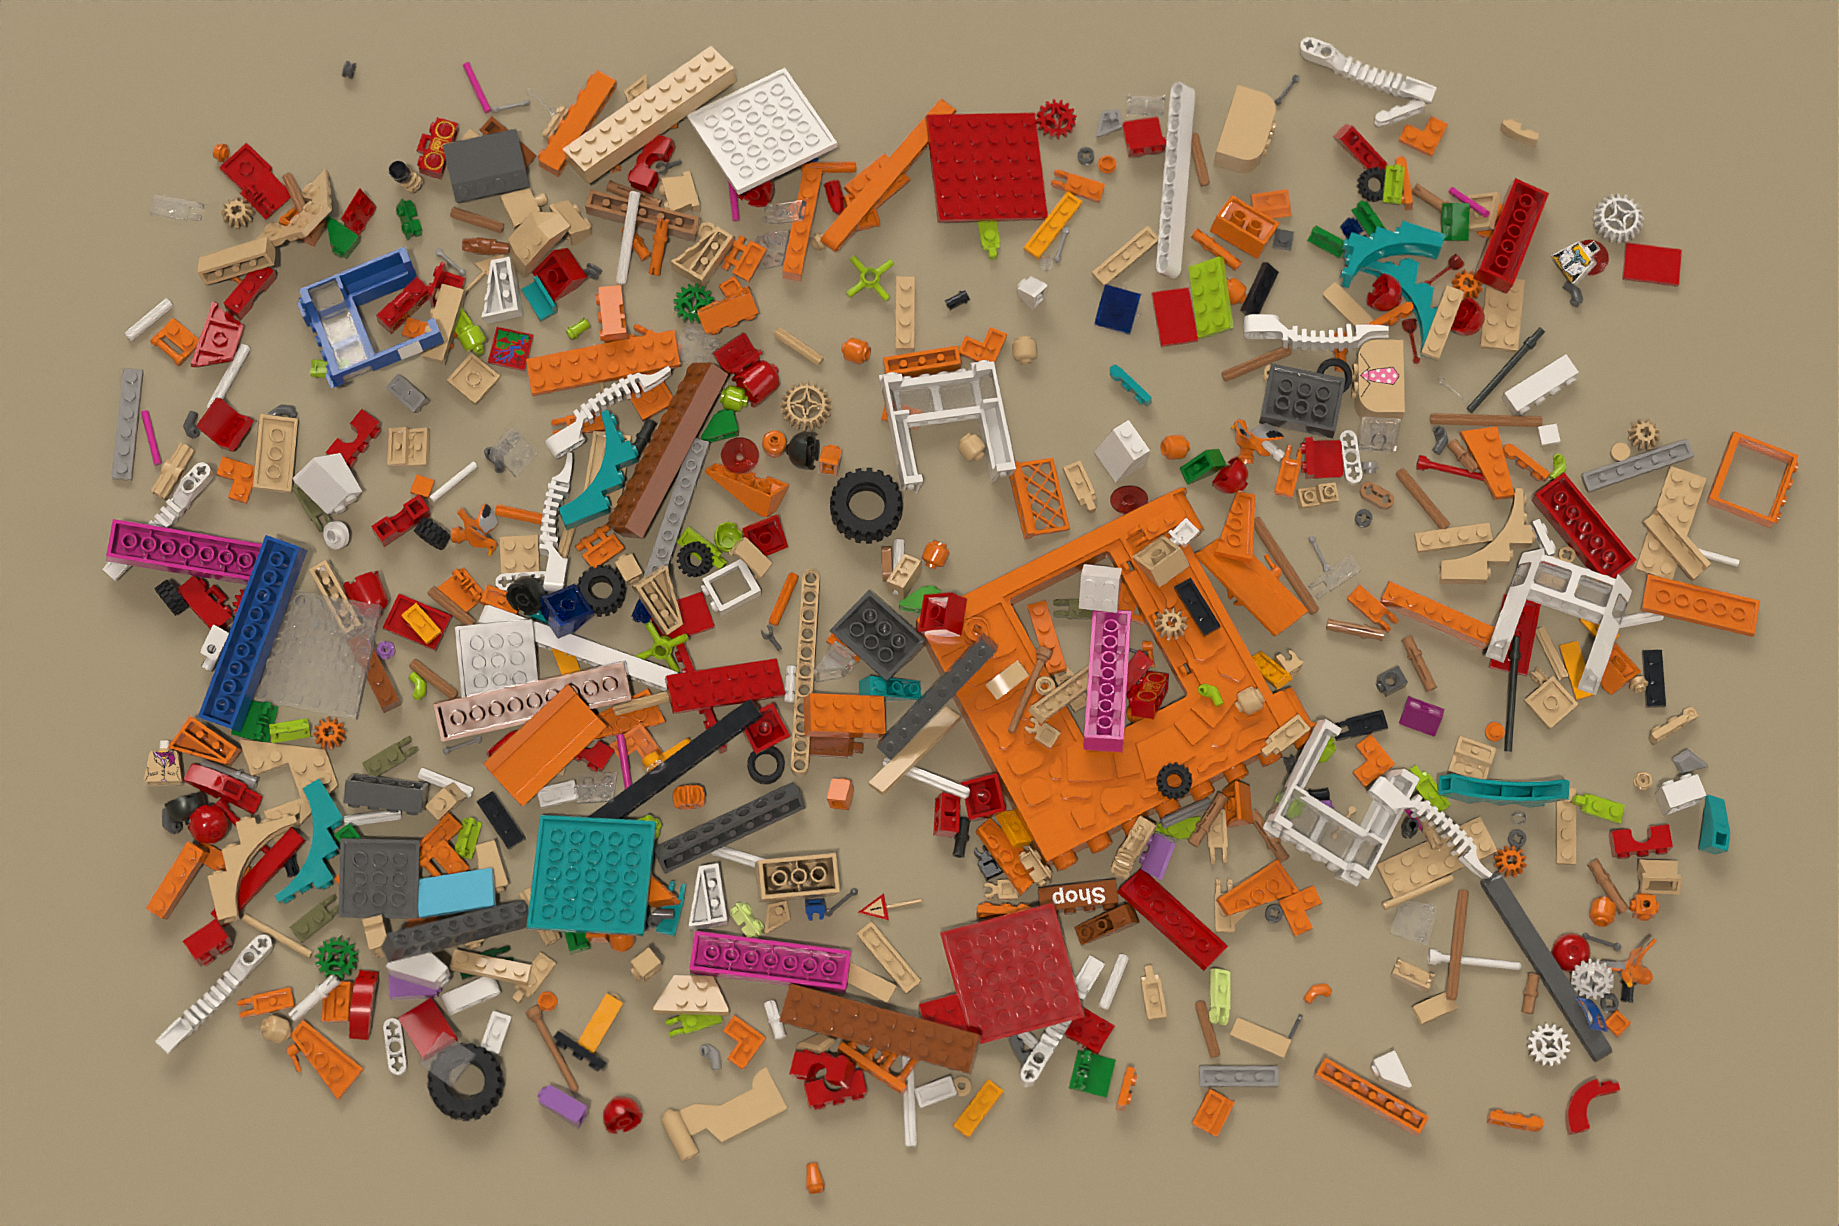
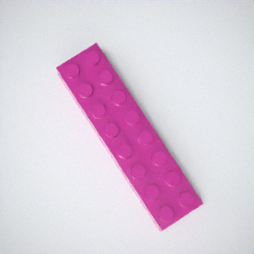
M113 519L106 561L247 585L262 544Z
M1093 610L1083 750L1122 752L1131 611L1117 610V613Z
M695 931L689 970L690 974L789 986L791 983L809 989L846 994L851 951Z

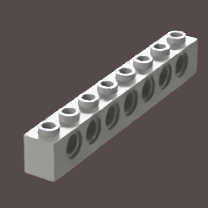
M695 438L682 462L644 577L661 565H667L668 570L670 569L678 545L677 542L681 536L710 449L708 441Z

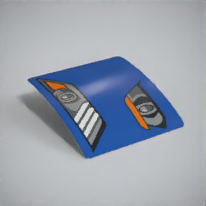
M1575 997L1586 1015L1589 1028L1607 1032L1605 1020L1595 1002L1590 999Z

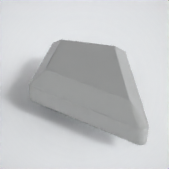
M1121 110L1102 111L1096 138L1122 129Z
M1689 749L1672 758L1680 774L1708 767L1705 761Z

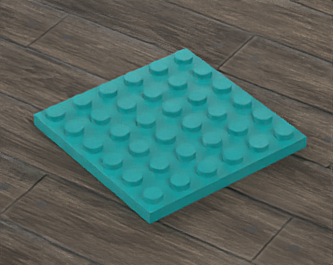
M540 815L527 929L644 936L656 821Z

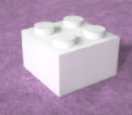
M1084 564L1081 573L1079 609L1117 613L1120 602L1122 568Z
M1691 773L1680 777L1681 780L1679 781L1669 780L1659 787L1655 797L1663 816L1697 805L1707 796L1698 774L1694 776Z

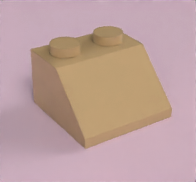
M569 200L549 206L550 212H560L572 225L564 234L572 247H575L591 235L590 228L592 226L586 218L583 219L580 216L581 212L576 204L572 205Z
M1161 535L1132 556L1148 579L1158 587L1165 585L1170 579L1182 573L1184 569L1190 566L1182 549L1164 535Z

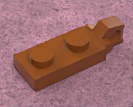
M810 737L809 756L853 757V753L863 754V743H853L854 739Z

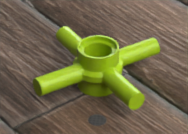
M855 255L852 256L849 260L861 273L860 282L850 288L846 295L851 298L863 288L868 290L874 289L884 302L888 301L890 296L879 282L880 275L894 265L893 261L889 259L877 269L865 268ZM867 276H873L875 279L873 281H867L865 278Z
M651 621L646 623L645 627L654 642L652 648L637 654L636 657L642 660L651 656L660 660L665 659L671 670L680 671L671 653L673 647L689 640L687 634L671 639L668 636H660Z

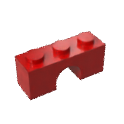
M657 135L653 140L644 145L642 153L637 156L633 170L628 175V181L633 189L653 194L660 178L656 171L650 169V167L657 161L669 162L676 148L672 139Z
M269 267L249 272L223 302L225 309L241 321L253 307L252 302L260 291L266 292L277 279L275 272Z
M363 409L350 422L351 429L357 433V438L350 443H345L337 438L326 451V455L341 453L349 468L356 463V457L367 450L371 439L377 438L381 432L380 422Z
M418 494L403 504V509L398 514L390 518L385 516L372 525L371 528L380 543L385 547L417 526L423 517H430L431 512Z
M598 740L593 748L583 749L573 759L577 762L583 761L587 764L586 767L595 773L597 771L601 773L615 750Z
M1669 824L1650 826L1647 829V842L1644 843L1637 842L1633 838L1631 829L1611 831L1609 841L1612 857H1618L1621 860L1630 858V855L1646 857L1649 856V853L1655 852L1656 855L1667 854L1673 847Z
M803 1050L802 1052L795 1051L789 1074L796 1080L811 1082L815 1081L816 1074L820 1070L826 1069L825 1080L834 1086L850 1088L855 1065L849 1061L848 1057L838 1055L836 1058L827 1053L816 1055L808 1050Z
M862 1070L853 1072L850 1088L842 1087L837 1092L827 1090L823 1079L804 1083L809 1109L814 1108V1111L825 1109V1105L833 1104V1106L845 1104L844 1101L852 1099L853 1102L864 1099L863 1096L867 1095Z

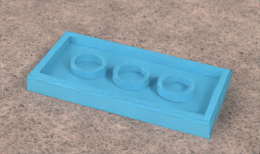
M492 868L419 879L418 915L421 919L496 907L494 870Z

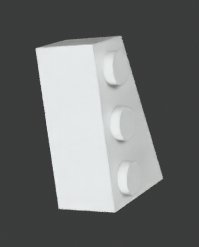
M510 257L491 260L487 281L488 288L481 318L486 324L523 316L514 262Z
M718 863L699 866L688 926L689 931L728 925Z

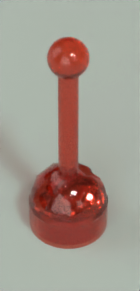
M1454 254L1448 261V267L1430 280L1424 281V283L1431 286L1432 282L1448 270L1461 269L1464 266V262L1457 254Z
M1415 318L1401 321L1402 328L1410 335L1414 355L1413 363L1418 364L1420 363V358L1417 356L1413 332L1417 329V322Z

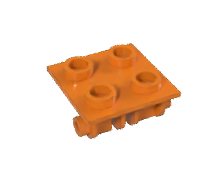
M457 568L452 572L453 576L437 587V589L467 613L481 601L484 591L464 568L460 570Z

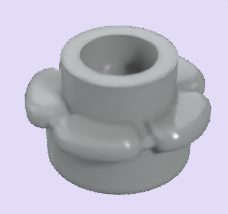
M1377 461L1362 462L1361 469L1364 470L1365 474L1376 473V469H1379V467H1377Z

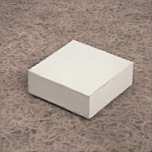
M1557 424L1539 426L1537 428L1541 446L1559 444L1561 442Z

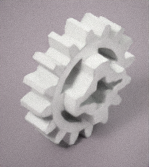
M1589 959L1588 963L1581 961V966H1575V971H1572L1571 984L1574 985L1575 991L1579 990V996L1586 994V999L1593 996L1594 1000H1596L1597 995L1604 998V992L1610 993V988H1613L1614 974H1611V968L1606 969L1607 963L1601 965L1598 959L1595 963Z
M1545 1024L1544 1029L1538 1026L1537 1032L1534 1030L1531 1032L1533 1037L1527 1039L1531 1043L1527 1046V1049H1532L1529 1056L1536 1057L1535 1063L1540 1060L1541 1066L1548 1063L1549 1067H1552L1553 1062L1559 1065L1560 1059L1565 1060L1567 1058L1564 1053L1570 1052L1566 1048V1046L1570 1045V1042L1565 1041L1568 1035L1561 1034L1562 1028L1557 1031L1555 1024L1551 1028H1549L1548 1024ZM1543 1033H1551L1553 1035L1545 1036ZM1558 1039L1560 1040L1561 1048L1558 1046ZM1548 1042L1551 1043L1549 1049L1545 1047ZM1536 1043L1539 1044V1052L1537 1051ZM1550 1054L1553 1056V1058L1544 1057L1545 1055Z

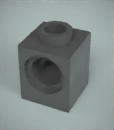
M1397 666L1379 675L1376 680V687L1380 693L1387 697L1406 687L1408 681L1400 667ZM1386 679H1393L1395 685L1389 686L1386 683Z

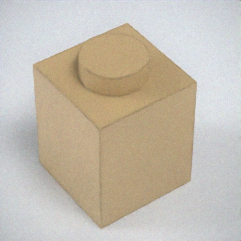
M632 553L630 555L624 554L617 558L615 567L622 576L626 587L643 578V573Z

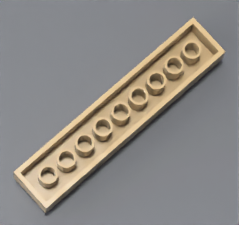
M712 46L708 47L564 147L563 152L566 162L587 184H590L649 143L657 135H660L735 83L734 68Z

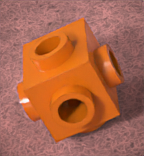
M1639 892L1630 900L1632 918H1638L1640 921H1649L1658 913L1659 902L1656 901V895ZM1643 903H1647L1648 907H1644Z

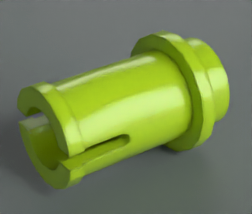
M582 318L573 326H568L565 332L572 340L577 339L578 335L591 327L588 321Z

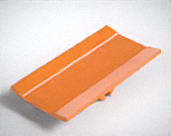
M1220 537L1194 555L1228 589L1229 600L1235 596L1237 601L1234 605L1244 606L1274 637L1309 611L1254 555L1250 563L1215 556L1214 553Z
M567 684L496 750L483 765L523 807L607 726Z

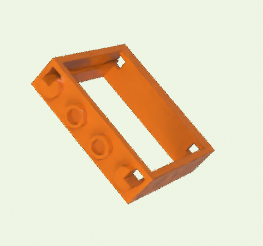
M1734 431L1728 442L1706 504L1771 528L1774 523H1778L1781 516L1779 509L1780 506H1784L1787 500L1785 492L1786 489L1790 490L1793 479H1791V476L1798 469L1799 463L1797 459L1799 455ZM1737 445L1787 463L1769 517L1718 498Z

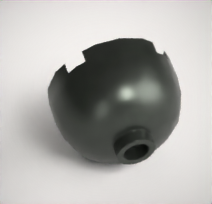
M800 432L794 435L789 444H787L786 454L789 456L791 463L797 468L813 470L816 467L813 466L814 460L818 461L820 454V442L818 439H815L816 433Z
M519 577L507 588L506 598L508 603L517 612L518 608L524 611V615H534L540 610L545 601L544 587L538 580L532 577Z
M202 791L192 793L193 796L185 795L165 803L164 805L169 817L175 822H185L186 825H189L191 814L197 808L205 805Z

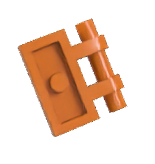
M739 235L737 241H734L732 244L733 248L729 255L725 256L721 268L728 271L730 266H734L732 274L750 282L767 249L751 240L745 246L743 243L746 238ZM739 251H742L743 254L739 261H737L735 257Z
M607 524L601 528L597 527L588 537L584 536L575 545L578 552L584 548L587 549V552L582 554V557L594 569L597 568V565H604L625 550L614 533L606 537L605 533L610 531L609 527L606 526ZM599 538L601 542L593 547L591 543Z

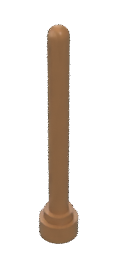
M1038 647L1036 652L1037 662L1008 728L1011 734L1015 733L1044 663H1047L1053 654L1048 648Z
M537 1005L525 1012L528 1020L535 1022L571 1091L577 1092L579 1087L541 1019L543 1017L541 1008Z

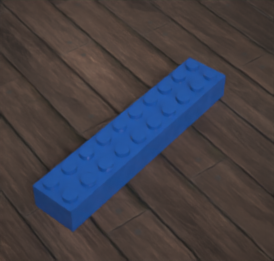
M265 535L198 714L199 718L238 732L241 731L308 550Z

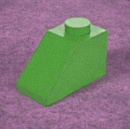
M931 585L921 587L900 601L899 610L921 614L923 596L941 593V590Z

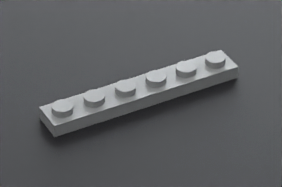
M123 368L112 469L113 480L132 481L143 370Z
M1684 439L1583 473L1581 478L1587 493L1691 459L1694 457L1688 439Z

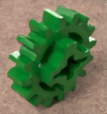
M698 283L694 287L688 284V289L681 287L682 293L676 292L678 299H674V304L676 305L674 306V311H678V318L683 316L684 323L690 320V325L694 321L700 324L697 309L714 302V297H709L711 291L705 292L704 285L698 288ZM696 298L697 303L695 304L694 309L692 310L691 305L693 304L694 299Z
M340 937L335 942L330 938V943L327 944L323 941L324 947L317 948L320 954L315 955V958L319 959L315 964L316 966H321L319 972H325V978L334 974L343 980L344 974L351 976L350 969L356 970L353 963H358V960L354 958L358 953L357 951H352L355 948L353 944L348 946L349 941L347 939L342 943ZM337 946H338V947H343V948H341L340 950H338V949H333V947H337ZM327 952L328 958L324 963V955ZM335 955H336L337 957H339V959H340L339 962L334 961V958H333V957H334ZM348 955H349V957H350V958H349V963H348V965L346 966L345 961H346V958H347ZM339 968L340 971H332L331 969Z

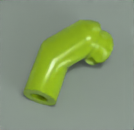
M1560 453L1553 456L1554 471L1549 475L1551 481L1565 473L1567 469L1565 458Z
M414 671L408 677L415 685L412 696L415 700H421L426 695L427 684Z
M1202 684L1198 687V693L1211 698L1215 707L1224 704L1217 687L1209 684Z

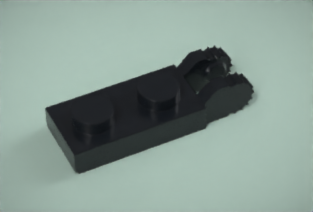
M1379 710L1335 723L1340 728L1347 726L1349 731L1335 736V740L1352 739L1387 730L1388 725L1384 711Z

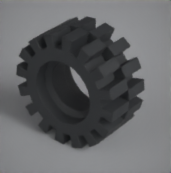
M1372 167L1359 175L1360 178L1357 179V182H1359L1357 184V188H1359L1358 193H1361V197L1363 199L1366 198V201L1376 202L1383 199L1386 171L1384 168ZM1372 177L1380 180L1381 188L1379 191L1375 192L1369 188L1368 182Z
M424 517L414 529L416 535L439 550H442L451 538L450 534L443 530L442 527Z
M699 541L691 542L679 550L677 563H680L678 568L683 569V574L687 573L688 577L693 576L694 578L709 572V569L713 567L711 563H714V559H711L714 554L709 552L711 550L710 547L706 548L707 544H701ZM692 552H696L701 556L702 561L698 567L693 566L689 561V556Z
M167 579L154 588L175 616L188 607L181 595Z
M1169 763L1167 766H1163L1158 773L1156 782L1158 791L1162 793L1163 797L1167 796V799L1170 800L1171 798H1174V800L1183 798L1184 795L1189 793L1191 788L1192 774L1189 773L1188 768H1184L1183 764ZM1172 774L1180 776L1182 784L1178 788H1171L1167 784V778Z

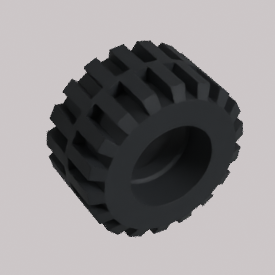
M597 565L595 569L593 566L589 567V571L585 570L582 573L583 576L579 577L576 587L580 605L583 606L585 611L588 610L589 614H597V617H601V614H605V617L610 616V612L616 613V609L621 608L626 594L622 576L620 573L617 574L614 568L609 569L607 565L604 568H601V565ZM600 582L607 583L612 587V593L605 599H595L590 595V589L593 585Z

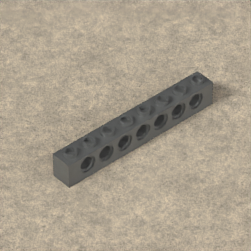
M983 633L878 741L877 748L892 760L996 653L997 645Z
M792 782L655 846L654 853L659 865L666 874L793 815L806 807L800 792Z
M520 900L387 933L381 948L390 963L525 929L529 908L525 900Z

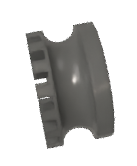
M346 61L342 70V77L348 76L349 79H352L355 74L353 71H356V63L350 64V61Z
M1082 147L1078 151V161L1081 164L1090 165L1094 161V151L1091 148ZM1082 153H1084V154L1089 153V159H1087V158L1082 159V158H1083Z
M588 263L587 269H584L583 272L585 275L590 276L589 278L592 277L593 280H598V275H601L602 270L594 264Z
M1367 509L1359 510L1355 516L1356 525L1361 528L1368 527L1372 522V513ZM1366 514V518L1369 520L1363 523L1359 516Z
M1290 755V758H1283L1285 768L1289 774H1291L1296 764L1294 755Z
M1521 830L1512 831L1508 837L1510 846L1514 845L1516 849L1521 848L1526 843L1525 833ZM1515 834L1518 837H1522V840H1520V844H1517V841L1512 840L1515 837Z
M1278 905L1269 906L1265 912L1266 920L1271 923H1277L1283 917V910ZM1271 909L1274 911L1278 910L1277 919L1269 916Z
M1613 994L1605 995L1600 1001L1601 1009L1606 1013L1614 1012L1619 1006L1618 998ZM1605 999L1613 1000L1614 1008L1612 1006L1606 1007L1607 1002Z

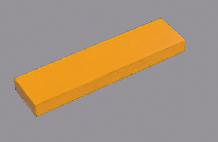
M1067 191L1048 215V218L1045 219L1024 246L1023 250L1039 260L1082 205L1083 201Z

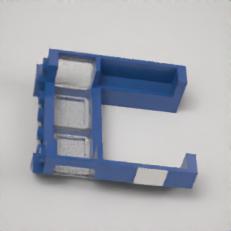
M405 246L299 289L302 297L299 298L300 302L297 304L307 327L311 326L313 333L317 332L318 336H315L318 346L323 347V350L320 352L324 361L328 362V365H326L328 373L325 376L330 389L444 343L437 323L432 318L427 320L431 329L430 332L376 354L374 352L357 307L405 288L418 277Z

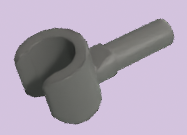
M679 159L668 164L658 162L656 168L664 167V170L659 171V174L666 175L668 169L681 164L682 161Z
M767 625L770 632L764 634L761 630L762 637L772 642L775 648L780 651L782 648L775 640L772 628Z

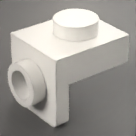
M1185 518L1173 531L1170 530L1168 533L1172 536L1170 540L1173 543L1185 548L1200 531Z

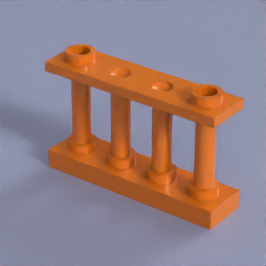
M841 1042L838 1046L839 1054L848 1057L851 1062L900 1095H904L907 1091L905 1080L918 1063V1060L910 1059L899 1076L896 1075L894 1077L889 1073V1068L899 1055L890 1053L883 1065L880 1064L878 1066L873 1063V1057L878 1049L870 1048L866 1054L862 1055L857 1052L856 1047L859 1044L852 1042L845 1044Z

